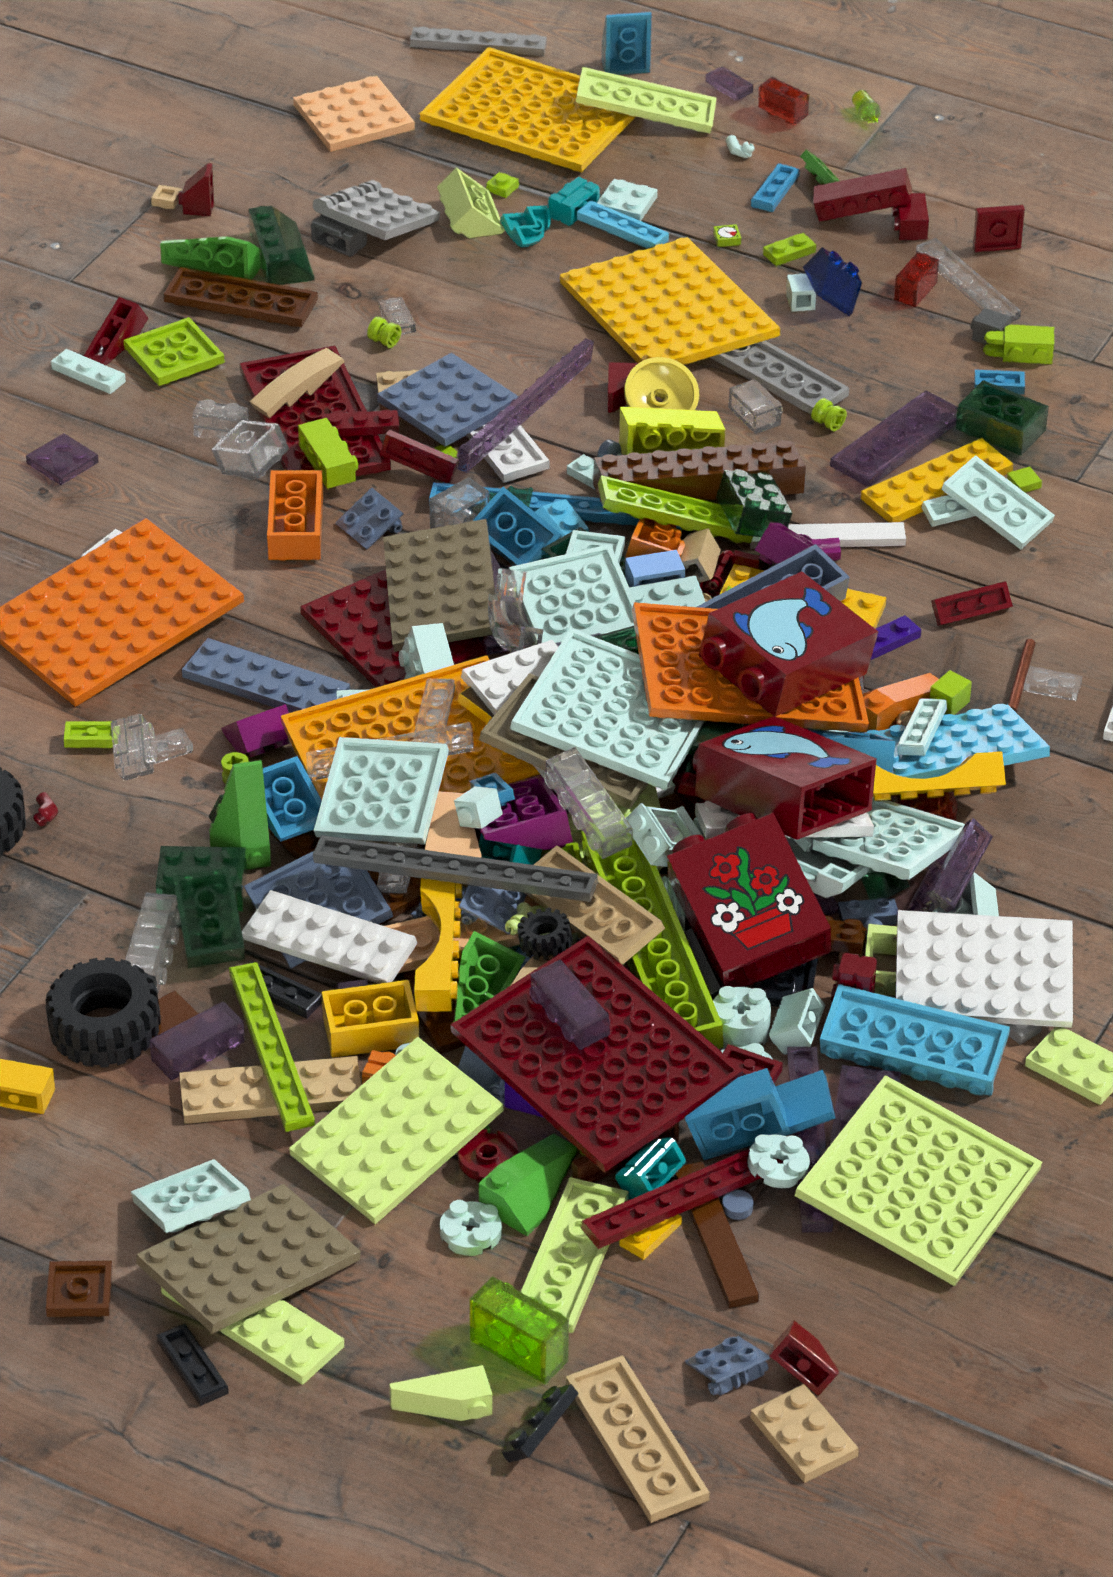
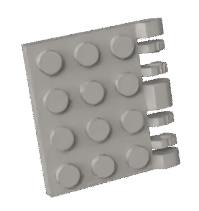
M374 180L332 193L330 196L326 195L313 201V209L317 213L383 240L437 222L440 217V212L432 209V206L414 202L409 196L397 195L389 188H382L381 184Z

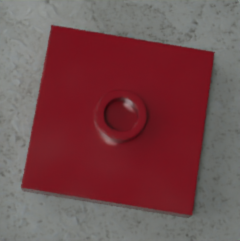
M1011 205L976 208L973 237L974 252L1021 249L1024 206Z

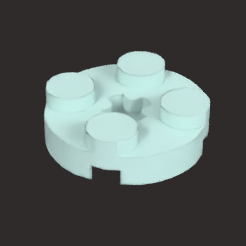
M762 1134L755 1138L754 1144L749 1151L747 1163L750 1172L755 1177L757 1173L760 1177L764 1178V1184L775 1188H789L797 1185L799 1179L805 1178L810 1159L808 1152L802 1146L803 1142L800 1138L796 1136L787 1137L783 1135ZM775 1159L783 1160V1164H778Z
M453 1201L440 1220V1237L442 1241L444 1240L448 1243V1248L453 1252L466 1256L482 1254L483 1249L489 1246L492 1249L501 1238V1219L498 1216L497 1208L491 1204L486 1205L474 1201ZM466 1226H475V1227H477V1228H473L472 1231H467V1230H466Z

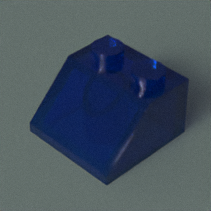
M822 247L803 266V269L816 295L850 317L853 314L862 285L858 275L859 269L852 262L846 263L837 252H829Z

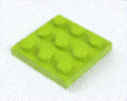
M189 317L124 340V348L158 386L225 363L224 354Z

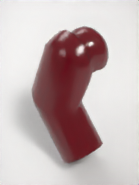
M42 792L36 797V802L40 807L38 812L33 815L34 821L39 826H45L48 821L51 822L58 814V808L46 792Z

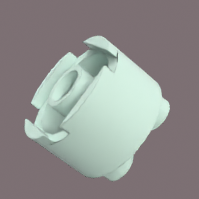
M722 987L713 1003L723 1024V1049L728 1044L732 1046H747L751 1043L766 1044L770 1033L771 1005L766 998L765 991L760 988Z

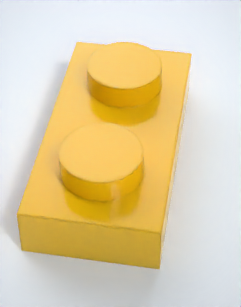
M678 1214L619 1240V1246L644 1260L682 1224V1216Z

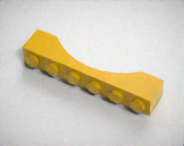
M1002 752L975 753L967 757L949 773L927 779L898 776L876 765L873 791L874 801L891 800V796L900 795L901 800L918 798L917 794L927 793V798L942 797L944 792H954V796H964L971 794L970 790H980V794L997 793V788L1006 785Z
M421 878L422 911L436 925L440 938L434 952L415 971L414 992L416 1012L452 1011V999L458 998L457 981H453V979H458L459 977L458 961H454V958L460 957L459 941H455V938H460L461 936L460 921H456V918H461L462 909L459 908L461 901H457V899H462V884Z

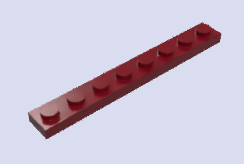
M749 1148L582 1220L581 1230L600 1249L759 1180L762 1177L757 1173L755 1177L748 1168ZM775 1159L778 1164H783V1160Z

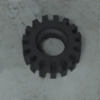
M540 908L536 909V914L530 911L527 913V918L523 916L520 919L521 923L517 925L521 951L523 953L526 952V956L529 958L533 955L534 960H539L540 956H543L544 960H549L548 956L552 955L554 958L559 952L562 953L566 948L571 947L572 934L569 918H567L564 912L560 914L558 909L552 912L551 908H546L545 912H541Z

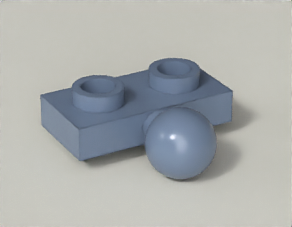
M895 898L838 902L840 921H845L846 919L861 921L863 926L867 928L866 939L869 924H897L898 908Z

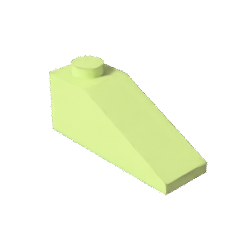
M483 1365L390 1384V1406L393 1410L459 1421L479 1419L484 1416L493 1415L492 1391Z

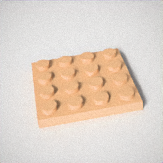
M377 76L366 77L359 81L347 82L343 85L332 88L327 87L320 91L304 93L301 96L293 97L295 108L330 152L415 130L414 120Z

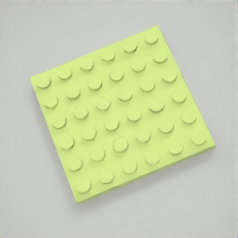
M885 1075L796 1188L795 1196L955 1286L1037 1175L1042 1161Z

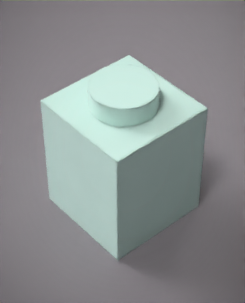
M811 273L787 275L786 296L791 312L815 310L816 287Z
M475 786L454 800L461 827L482 829L502 815L496 788Z

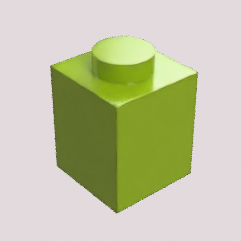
M949 670L931 686L930 699L946 700L947 710L944 715H955L970 702L972 681Z

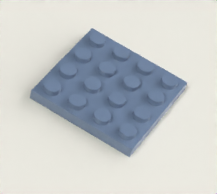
M450 353L377 393V402L389 410H397L398 416L446 447L518 406L519 396L453 353Z
M313 852L244 886L256 910L269 891L272 890L375 924H380L393 917L390 907L367 870L314 863ZM281 952L290 969L306 961Z

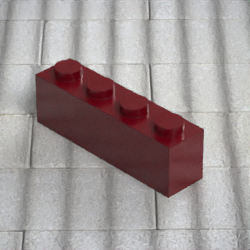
M902 168L814 186L813 204L818 220L821 222L911 204L912 186L907 169Z

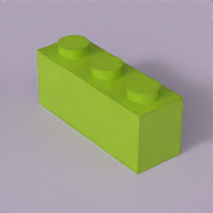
M327 418L298 425L299 446L315 470H322L323 483L327 489L356 481L357 459L355 455L350 454L347 443L340 439L337 428L335 426L332 427Z

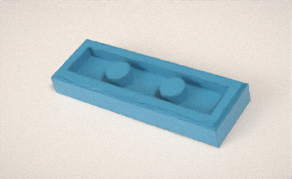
M778 163L751 199V207L773 212L798 179L800 169Z

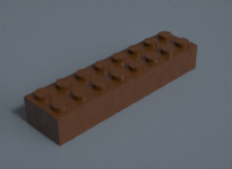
M786 440L766 444L756 442L752 445L741 446L731 444L727 447L717 448L707 446L702 449L692 450L682 448L677 451L667 452L657 450L653 453L643 454L632 452L628 455L618 456L607 454L602 457H594L593 486L600 501L598 482L601 475L704 501L804 493L806 465L793 441L789 442Z

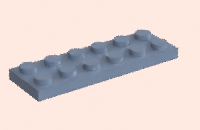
M210 638L206 639L182 668L183 678L274 708L286 704L289 713L336 700L338 690H350L349 683Z

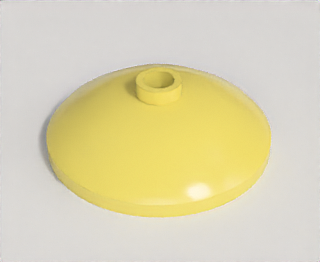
M654 357L640 362L631 370L625 383L624 394L628 407L695 410L698 405L699 387L694 375L683 364L670 358ZM659 397L663 402H657L655 398Z

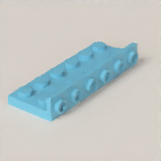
M838 984L820 1036L821 1053L832 1059L842 1058L854 1061V1063L860 1066L870 1065L882 1068L888 1073L910 1075L919 1081L929 1080L947 1088L957 1087L965 1089L974 1095L985 1094L992 1096L993 1083L1010 1033V1027Z

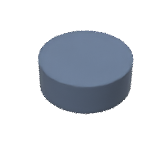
M611 439L604 441L599 447L598 457L607 454L615 456L619 453L621 454V445Z
M733 1190L726 1193L722 1203L725 1215L734 1220H742L749 1217L753 1211L752 1196L742 1190Z

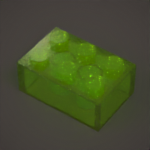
M494 1276L469 1299L470 1341L544 1384H547L568 1362L569 1319L565 1318L560 1312L551 1310L539 1303L534 1297L523 1294L511 1284L502 1282Z

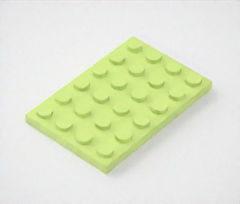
M417 1037L289 1148L290 1155L370 1221L377 1224L504 1111L503 1103Z

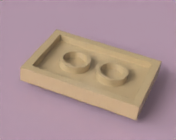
M805 1384L751 1410L753 1422L804 1483L858 1457L859 1448Z

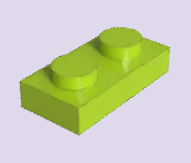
M804 233L763 246V255L775 266L816 253V244Z
M66 721L64 748H119L121 722Z

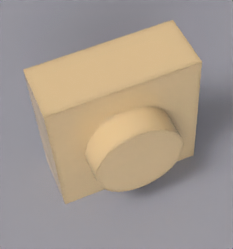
M159 185L151 197L152 206L163 209H175L178 204L181 188Z

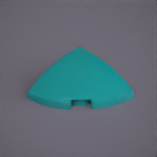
M547 205L527 206L523 213L503 214L500 222L509 237L522 248L532 246L543 239L545 231L550 227L551 217Z

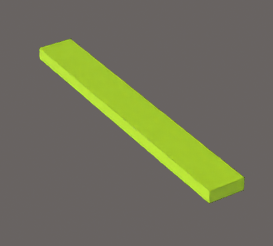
M258 963L230 967L229 976L285 1132L315 1126V1118Z

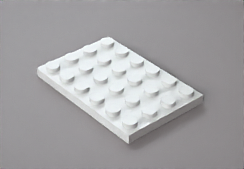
M898 910L895 998L992 1023L1071 1028L1073 1023L1072 921Z

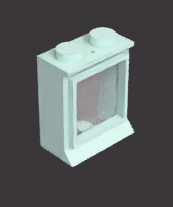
M640 803L623 820L624 825L649 863L654 866L668 867L667 856L673 853L672 849L679 841L692 835H702L683 806L669 810L645 807L643 803Z

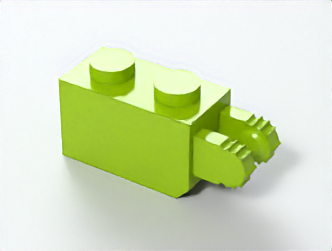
M1010 324L1005 327V331H989L985 335L984 339L988 342L983 349L985 355L1003 357V362L1052 364L1054 327Z

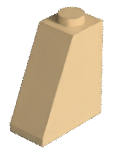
M709 529L689 533L683 540L685 547L681 555V561L685 567V577L696 576L698 583L711 580L721 549Z

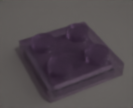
M65 433L26 455L28 465L59 485L66 483L99 463L98 454Z

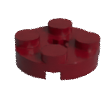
M483 1129L458 1151L459 1167L463 1173L472 1179H476V1182L479 1184L499 1164L517 1155L518 1146L515 1140L505 1132L497 1130V1134L488 1133L487 1129ZM484 1153H486L487 1155H492V1154H494V1156L491 1157V1158H486V1157H483V1154H484Z

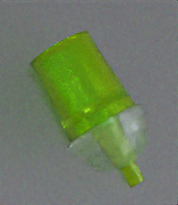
M857 91L852 97V103L857 109L861 120L868 123L878 122L881 115L880 105L872 99L867 91Z

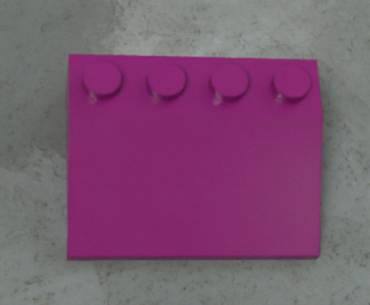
M541 774L508 783L513 789L515 799L508 801L505 806L501 807L502 815L484 828L479 829L485 840L544 850H552L555 846L563 848L566 844L573 842L566 810Z

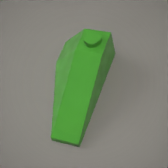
M556 1134L548 1136L492 1170L479 1183V1202L486 1205H494L503 1223L528 1236L546 1219L550 1211V1205L559 1192L562 1179L567 1175L572 1161L578 1152V1148Z

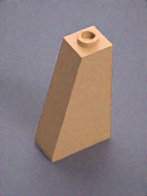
M438 791L425 850L481 858L475 829L461 827L459 824L454 800L464 793Z

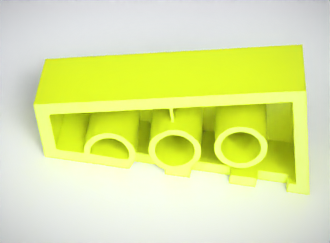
M620 407L619 444L621 445L622 455H628L632 452L640 454L653 453L657 450L665 452L677 451L682 448L690 450L702 449L707 446L715 448L725 447V428L717 411Z

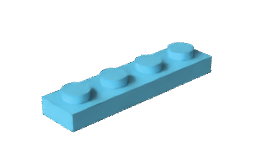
M593 201L588 202L577 211V220L646 249L655 247L658 244H665L669 241L668 232Z

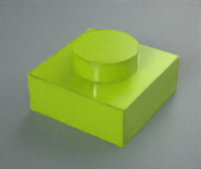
M498 172L486 183V189L490 193L507 198L519 187V179Z

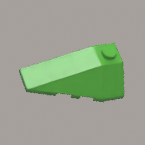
M226 236L166 240L160 243L161 263L250 280L261 269L260 248L248 241Z
M262 761L233 764L224 788L225 794L222 802L218 804L216 809L217 815L214 824L211 823L209 829L210 853L212 856L242 870L270 867V842Z
M473 931L461 954L458 998L456 999L454 1022L511 986L526 957Z

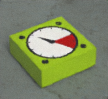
M737 224L713 227L717 247L741 245V235Z

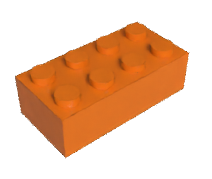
M271 470L267 529L268 560H321L322 470Z

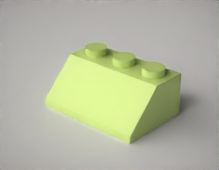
M455 168L437 186L440 193L439 199L444 204L445 214L451 222L450 227L457 234L462 233L468 238L502 234L505 231L489 190L458 168Z

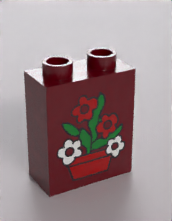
M754 813L740 815L726 825V832L707 840L702 835L686 837L679 841L673 847V853L667 856L669 882L721 988L725 986L733 988L748 987L831 952V927L774 813L759 819Z

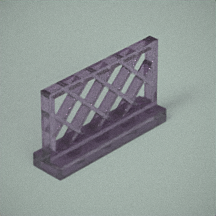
M974 818L965 823L952 849L931 864L906 911L932 912L941 907L948 913L955 908L993 838Z

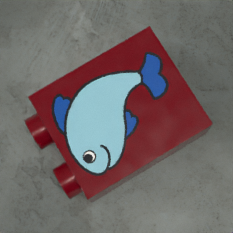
M799 572L710 612L700 646L699 657L703 659L710 669L717 670L738 687L748 700L758 703L768 713L776 717L867 674L879 631L805 573Z
M773 716L699 743V748L693 758V768L697 772L695 796L738 815L754 813L759 819L774 813L784 835L798 840L872 811L877 758Z

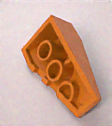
M639 519L630 540L623 566L625 567L626 558L672 550H677L681 558L685 547L684 541L680 540L681 531L673 524L662 525L652 519Z
M927 673L863 693L869 722L868 730L880 731L890 729L891 726L896 725L898 714L903 711L914 712L920 699H930V688L939 679L931 673Z

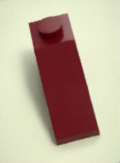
M118 297L84 356L107 366L125 350L124 340L139 335L149 319L140 305Z

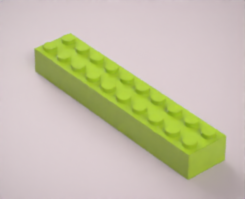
M623 821L581 831L583 856L588 868L660 919L665 927L662 932L626 961L630 972L718 1049L724 1048L723 1024L657 867L649 863Z

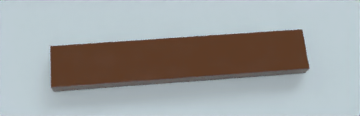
M703 1161L683 1165L674 1174L675 1180L705 1168ZM718 1197L688 1210L728 1307L733 1308L759 1302V1293Z

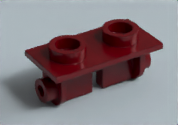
M726 550L720 553L712 579L704 581L700 585L703 593L713 597L720 594L733 567L734 554L732 551Z

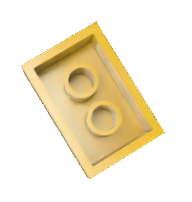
M409 980L322 991V1015L332 1058L371 1053L372 1050H393L405 1043H411L419 1037V1020Z

